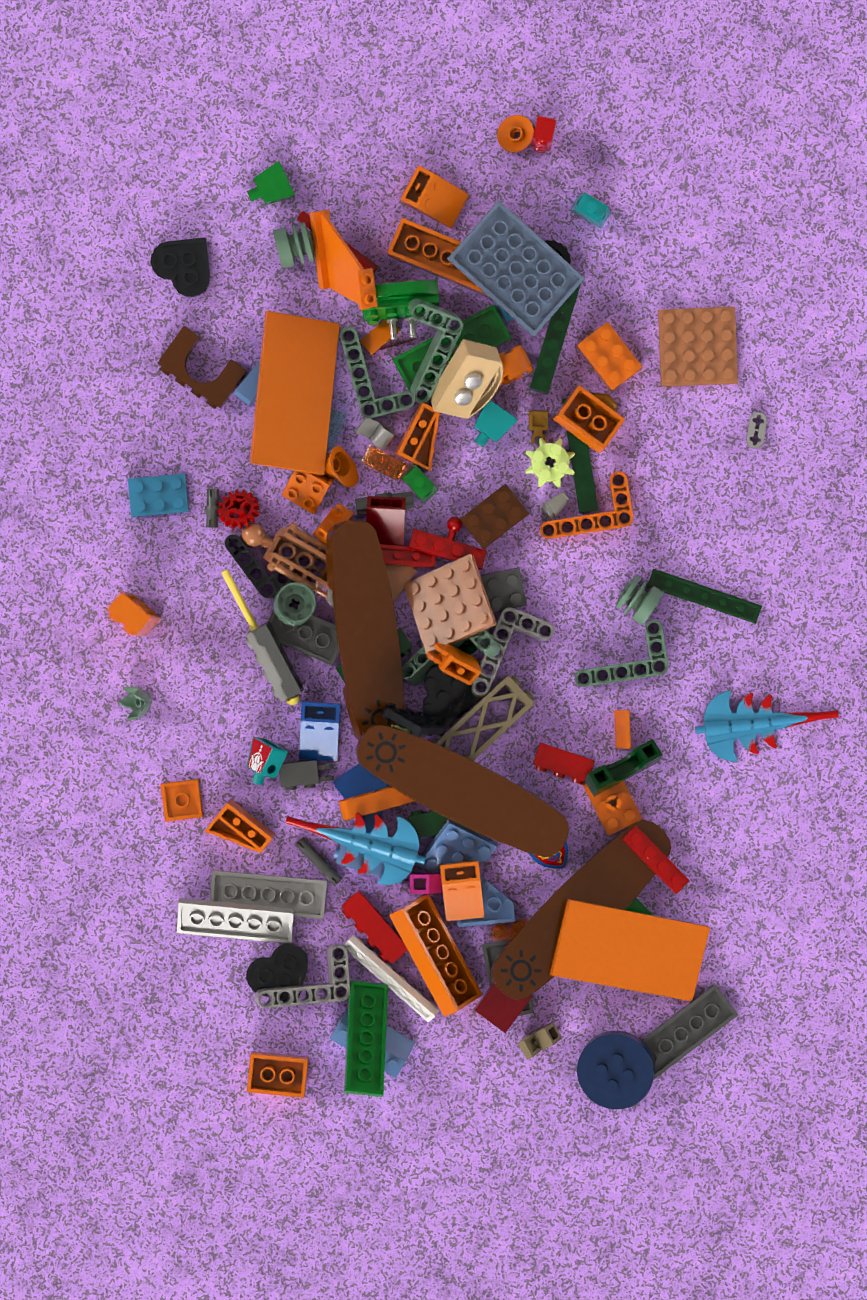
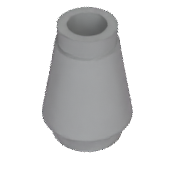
M562 492L544 502L541 511L551 520L553 517H557L570 500Z

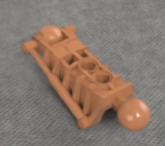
M294 522L290 523L288 527L278 530L273 539L265 535V530L261 525L257 523H249V527L245 525L241 532L243 542L250 547L261 545L267 548L263 558L269 562L267 565L268 570H276L295 582L307 585L312 591L327 598V593L318 588L320 586L328 591L327 568L325 566L324 570H321L314 566L317 559L326 564V555L321 552L326 553V544L300 530ZM297 536V537L301 538L302 540H304V542H302L301 540H299V539H297V538H295V537ZM288 548L293 554L290 557H284L282 551ZM305 557L310 563L308 566H301L299 560ZM311 570H314L315 572H317V573H319V574H321V575H320V577H317L316 575L312 574L310 571H311Z

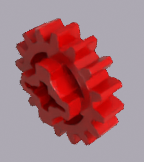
M236 489L235 494L228 492L229 497L223 496L224 502L218 503L220 509H217L221 522H224L226 527L230 525L232 529H235L238 526L241 530L242 525L249 527V522L255 523L254 517H259L258 510H260L257 498L253 496L252 492L247 494L246 490H243L242 493H239L238 489Z

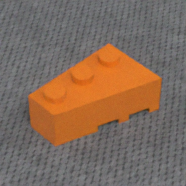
M423 402L422 404L419 403L394 454L431 472L440 412L434 411L433 407Z
M232 799L227 802L204 831L259 853H262L276 835Z

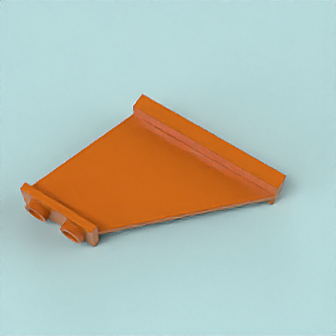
M329 209L309 212L319 289H333L359 304L360 310L378 307L373 268L364 269L331 223Z

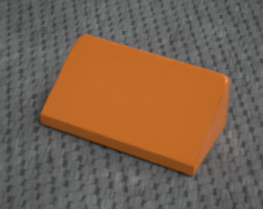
M387 320L382 321L360 340V343L371 356L391 340L390 325L387 323ZM396 325V330L398 334L399 332H401V330Z
M615 710L616 748L630 749V711Z

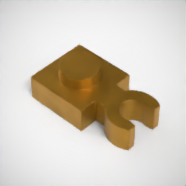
M529 410V430H534L531 437L532 444L535 443V437L537 436L546 441L543 430L548 431V410Z

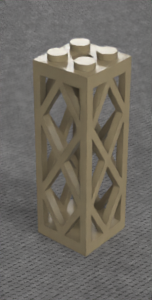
M507 675L441 736L435 744L441 745L446 740L444 747L449 749L453 736L475 732L470 753L464 755V757L474 761L535 704L532 701L534 697L527 689L523 691L519 687L521 683L514 675L511 678ZM504 685L511 692L494 696ZM512 698L505 721L482 725L489 702ZM516 700H518L523 707L512 716ZM482 707L476 727L457 730ZM500 727L475 751L480 731Z

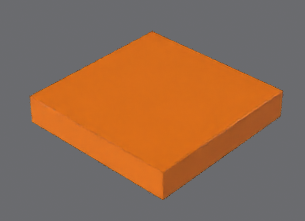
M199 779L160 784L165 822L203 817Z

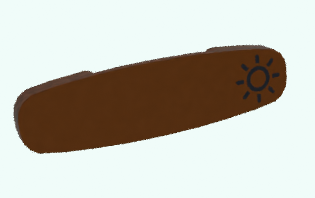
M350 520L337 523L329 530L326 536L327 585L333 595L337 640L345 680L343 695L354 735L359 741L365 729L372 724L396 725L395 721L383 718L382 713L387 703L397 704L395 708L404 709V692L396 617L388 574L378 536L371 524L364 521Z
M375 723L365 729L357 743L356 757L362 767L409 798L479 834L540 857H551L557 854L568 837L569 825L566 818L548 803L492 770L452 750L428 741L426 738L414 736L408 731L387 724Z
M640 821L619 833L579 868L538 909L530 920L519 929L491 967V979L504 995L512 999L527 998L555 977L550 975L568 899L623 910L632 903L654 877L655 873L631 850L622 838L636 825L668 858L671 851L670 839L658 825L651 821Z

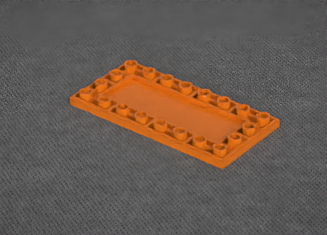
M273 311L265 312L249 464L324 475L340 324Z
M568 899L550 975L693 1001L710 927Z

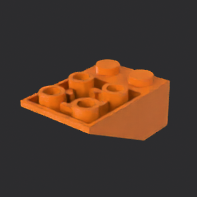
M418 165L400 202L452 229L469 194Z
M478 860L440 864L446 921L483 918L484 907Z

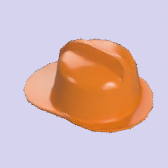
M336 446L330 453L326 454L325 473L330 477L337 478L345 487H354L358 482L359 475L355 462L342 447Z

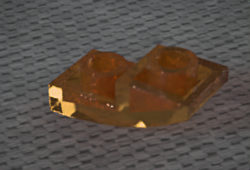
M369 445L361 461L365 465L397 481L406 465L401 460L386 454L372 445Z
M526 918L523 920L518 919L512 924L511 928H509L507 923H498L491 929L490 936L492 940L513 938L528 920Z

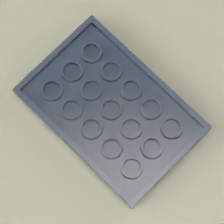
M499 200L447 258L448 261L533 337L585 279Z

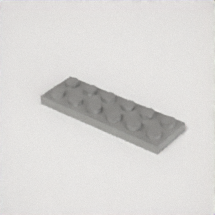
M212 870L210 901L293 908L294 917L324 919L327 880Z
M179 898L177 933L292 944L294 909Z

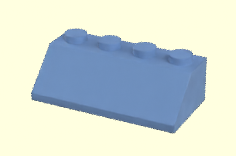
M348 1007L330 1036L332 1041L346 1048ZM386 1026L385 1072L396 1078L416 1042L389 1026Z

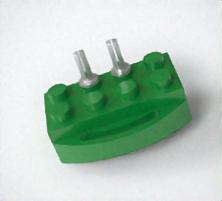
M408 280L375 285L378 307L362 310L363 321H367L368 325L379 324V320H387V323L390 325L391 340H396V322H398L399 318H406V321L409 323L410 338H413V335L416 338V320L408 311V304L413 299H421L440 307L437 280ZM417 307L414 313H419L422 307ZM439 313L434 314V315L432 316V320H433V319H436V315H440V314H439Z

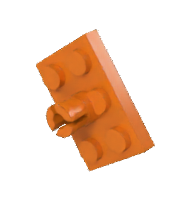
M624 781L595 797L587 784H582L608 836L642 820Z

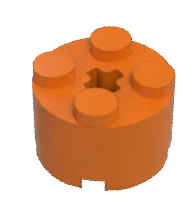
M521 345L512 348L508 354L504 352L499 353L503 365V377L500 386L502 383L506 385L523 378L524 372L530 374L534 371L528 355Z

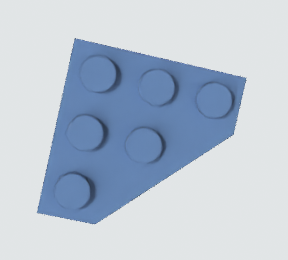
M448 819L421 855L426 857L425 863H418V866L432 873L441 872L440 864L471 860H478L479 863L488 860L497 848V844Z
M480 875L484 917L457 920L458 927L515 922L513 901Z

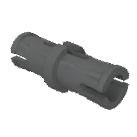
M207 489V506H205V510H207L206 527L218 528L217 509H220L218 506L219 489Z

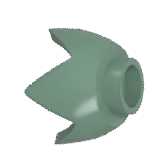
M123 687L130 694L125 696L118 704L132 710L127 721L135 720L145 715L152 704L149 693L137 687Z

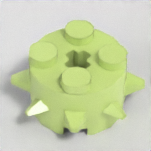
M540 438L539 447L536 451H526L525 453L531 459V466L525 470V473H534L538 478V487L540 488L545 482H553L560 488L561 478L565 474L574 475L575 473L569 467V460L575 453L566 452L562 448V439L560 438L555 443H546L543 438ZM547 458L555 460L553 468H550L549 465H545V462H547Z

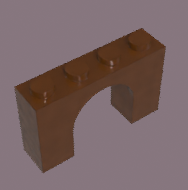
M183 326L157 362L161 366L159 370L167 376L170 373L176 377L174 381L181 386L188 385L191 387L190 392L198 398L201 395L207 399L206 403L212 408L216 409V407H219L221 409L246 375L247 370L231 359L215 380L207 383L193 380L187 372L186 362L189 354L201 338Z

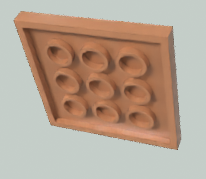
M735 307L658 310L661 387L738 384Z
M472 554L404 584L426 654L429 651H437L434 649L436 642L443 645H452L497 625L474 555Z

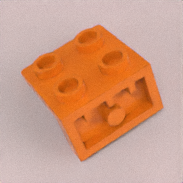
M294 471L282 496L310 513L315 514L335 478L328 476L325 471L324 475Z

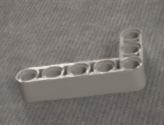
M514 608L504 609L492 635L500 645V656L491 658L484 655L480 665L482 673L473 682L471 688L474 696L481 698L489 692L513 630L545 642L550 640L554 634L552 624ZM504 614H513L514 621L507 622L504 619ZM524 620L530 621L532 628H523L522 622ZM543 627L547 628L550 632L549 636H542L540 629ZM505 631L507 638L499 639L497 632ZM490 666L493 669V673L486 675L483 672V667ZM478 683L484 684L486 691L483 693L478 692L476 685Z
M332 944L328 947L327 967L329 983L260 989L254 995L256 1004L263 1008L346 1000L350 995L347 949L339 944ZM336 948L341 950V955L338 958H335L333 955ZM341 967L342 974L336 977L335 970ZM342 986L344 990L343 994L341 996H337L336 989ZM323 988L325 994L322 998H318L317 992ZM301 990H305L306 997L300 1000L298 994ZM282 992H286L287 999L281 1002L279 996ZM267 993L268 1001L261 1003V996Z

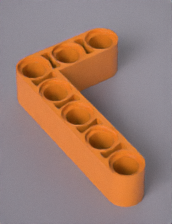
M620 471L614 472L610 476L609 484L614 511L547 521L541 525L540 535L545 539H553L629 526L633 521V512L627 476ZM616 475H620L623 478V484L620 486L613 483V478ZM619 494H623L626 497V503L623 505L616 502V497ZM622 513H626L629 516V522L626 524L619 521V516ZM603 516L610 518V525L607 527L600 524V519ZM584 519L591 521L592 525L588 530L581 527V522ZM565 522H569L573 526L572 531L569 533L562 530V525ZM546 525H550L554 529L553 534L550 536L543 533V527Z
M389 786L340 800L338 804L342 819L349 820L356 818L357 812L364 816L411 803L415 800Z

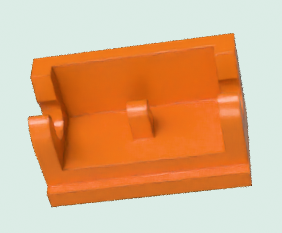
M337 504V509H331L319 527L314 531L313 536L326 544V536L329 530L337 523L350 521L354 514L352 510L350 511L343 505Z

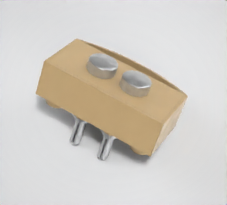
M463 339L459 347L457 345L454 346L452 351L453 357L450 362L449 360L447 361L444 372L439 378L430 400L434 411L468 419L481 410L498 390L503 377V365L497 347Z

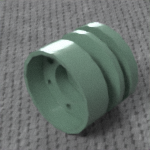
M305 222L300 223L302 232L297 233L295 225H292L293 234L291 235L288 234L285 227L273 230L282 269L295 267V257H299L302 265L305 264L303 255H308L310 263L314 262V246Z
M637 574L626 584L618 596L615 608L619 610L623 604H626L627 606L623 613L626 614L631 609L635 610L631 619L643 625L661 600L664 592L655 586L646 591L645 587L648 581L644 580L640 586L637 585L641 578Z
M298 582L288 583L281 588L274 599V613L278 620L286 625H301L315 611L316 598L311 588ZM291 601L298 603L296 610L293 607H289L292 603Z

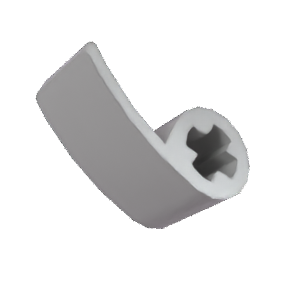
M365 417L355 431L357 434L369 438L375 446L382 450H385L395 436V432L392 429L369 417Z

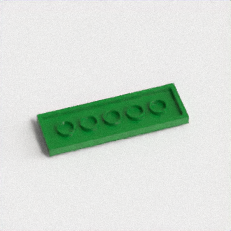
M493 304L462 321L463 329L455 345L459 347L464 339L497 347L512 339ZM434 337L392 359L409 392ZM449 338L442 339L441 344H445ZM451 353V355H450V357H449V359H448L449 362H450L451 358L453 357V354H452V353ZM441 355L434 356L433 361L439 360ZM428 372L425 378L431 377L432 372Z
M350 981L344 1093L382 1097L384 1095L388 985Z

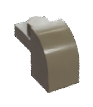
M551 1022L525 1035L518 1044L526 1059H530L541 1050L556 1044L562 1037L554 1022Z

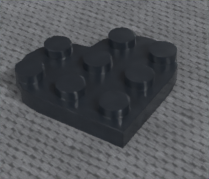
M206 237L167 241L160 243L151 254L150 263L158 277L164 280H172L177 292L185 297H196L206 292L210 283Z
M438 664L430 667L425 673L424 688L427 696L423 699V716L431 717V715H434L443 720L445 726H449L481 699L472 693V685H468L444 673Z
M387 703L385 705L382 717L395 721L398 727L409 729L410 733L414 736H443L447 727L445 722L434 715H431V717L422 716L421 711H414L408 707L406 709L395 708L397 705L395 703Z
M286 943L278 946L271 957L256 958L250 964L246 973L249 987L256 993L260 989L303 985L308 968L307 954L296 944ZM282 992L280 994V1001H285L287 999L286 992Z

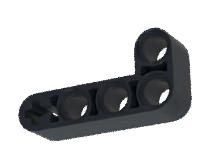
M229 535L225 539L226 549L263 597H274L283 586L292 582L289 579L285 584L280 583L278 576L281 573L279 572L269 577L239 536ZM238 539V542L236 543L237 546L240 549L242 547H244L245 549L239 551V553L235 556L234 552H237V550L233 546L229 547V545L231 544L229 540ZM244 553L250 556V562L247 564H242L240 561V556ZM254 569H260L262 572V576L258 580L253 579L251 576ZM266 584L273 586V592L270 595H265L263 592V587Z

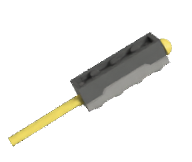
M228 569L222 571V576L250 626V630L246 634V642L255 651V659L259 665H262L265 679L271 682L274 696L277 699L279 698L281 702L286 701L289 705H296L300 700L299 694L302 693L304 687L270 622L257 625Z

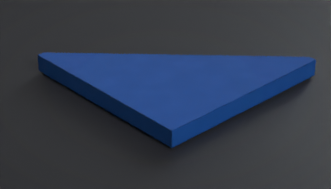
M360 763L333 782L344 799L387 787V783L362 767ZM383 810L362 816L369 833L375 825V814L382 818Z

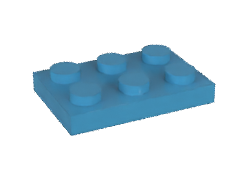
M185 474L128 479L131 517L189 512Z

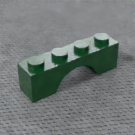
M651 739L636 747L630 754L610 765H602L589 772L584 781L595 797L655 765L660 761L663 754L655 741Z

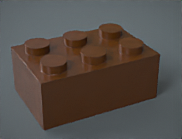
M505 483L460 518V520L484 550L528 516L529 513Z

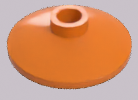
M513 115L506 118L500 124L497 131L498 143L504 150L511 153L525 150L532 142L534 134L533 124L522 115ZM520 133V137L515 139V135Z

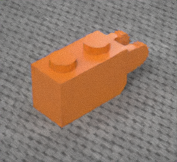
M436 642L434 649L439 654L433 651H429L426 654L428 659L437 663L444 673L468 685H471L482 673L477 658L450 644L443 645Z

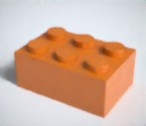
M608 321L576 346L610 392L614 391L643 368Z
M578 385L573 389L553 420L597 453H600L607 447L625 421V418Z
M251 1051L247 1092L304 1098L309 1056Z

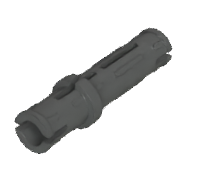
M304 837L295 844L318 868L319 873L323 874L334 887L343 879L331 867L332 864L328 863Z

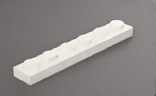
M352 935L343 946L354 958L385 985H388L396 995L427 1022L431 1021L438 1014L439 1010L432 1002L427 1001L417 989L407 983L404 977L399 976L389 964L384 963L374 951L368 949L361 939Z

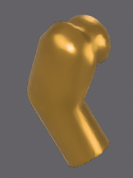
M592 393V395L616 411L617 403L609 394Z

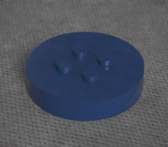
M607 1031L595 1036L584 1047L577 1064V1077L583 1092L594 1103L608 1109H625L639 1103L649 1092L655 1077V1062L647 1045L635 1035L624 1031Z

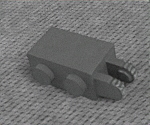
M317 760L283 763L279 770L280 785L285 787V790H296L299 785H304V789L315 788L316 784L320 782L334 780L332 775L319 777L318 770L322 769L330 770L333 768V764L318 765Z

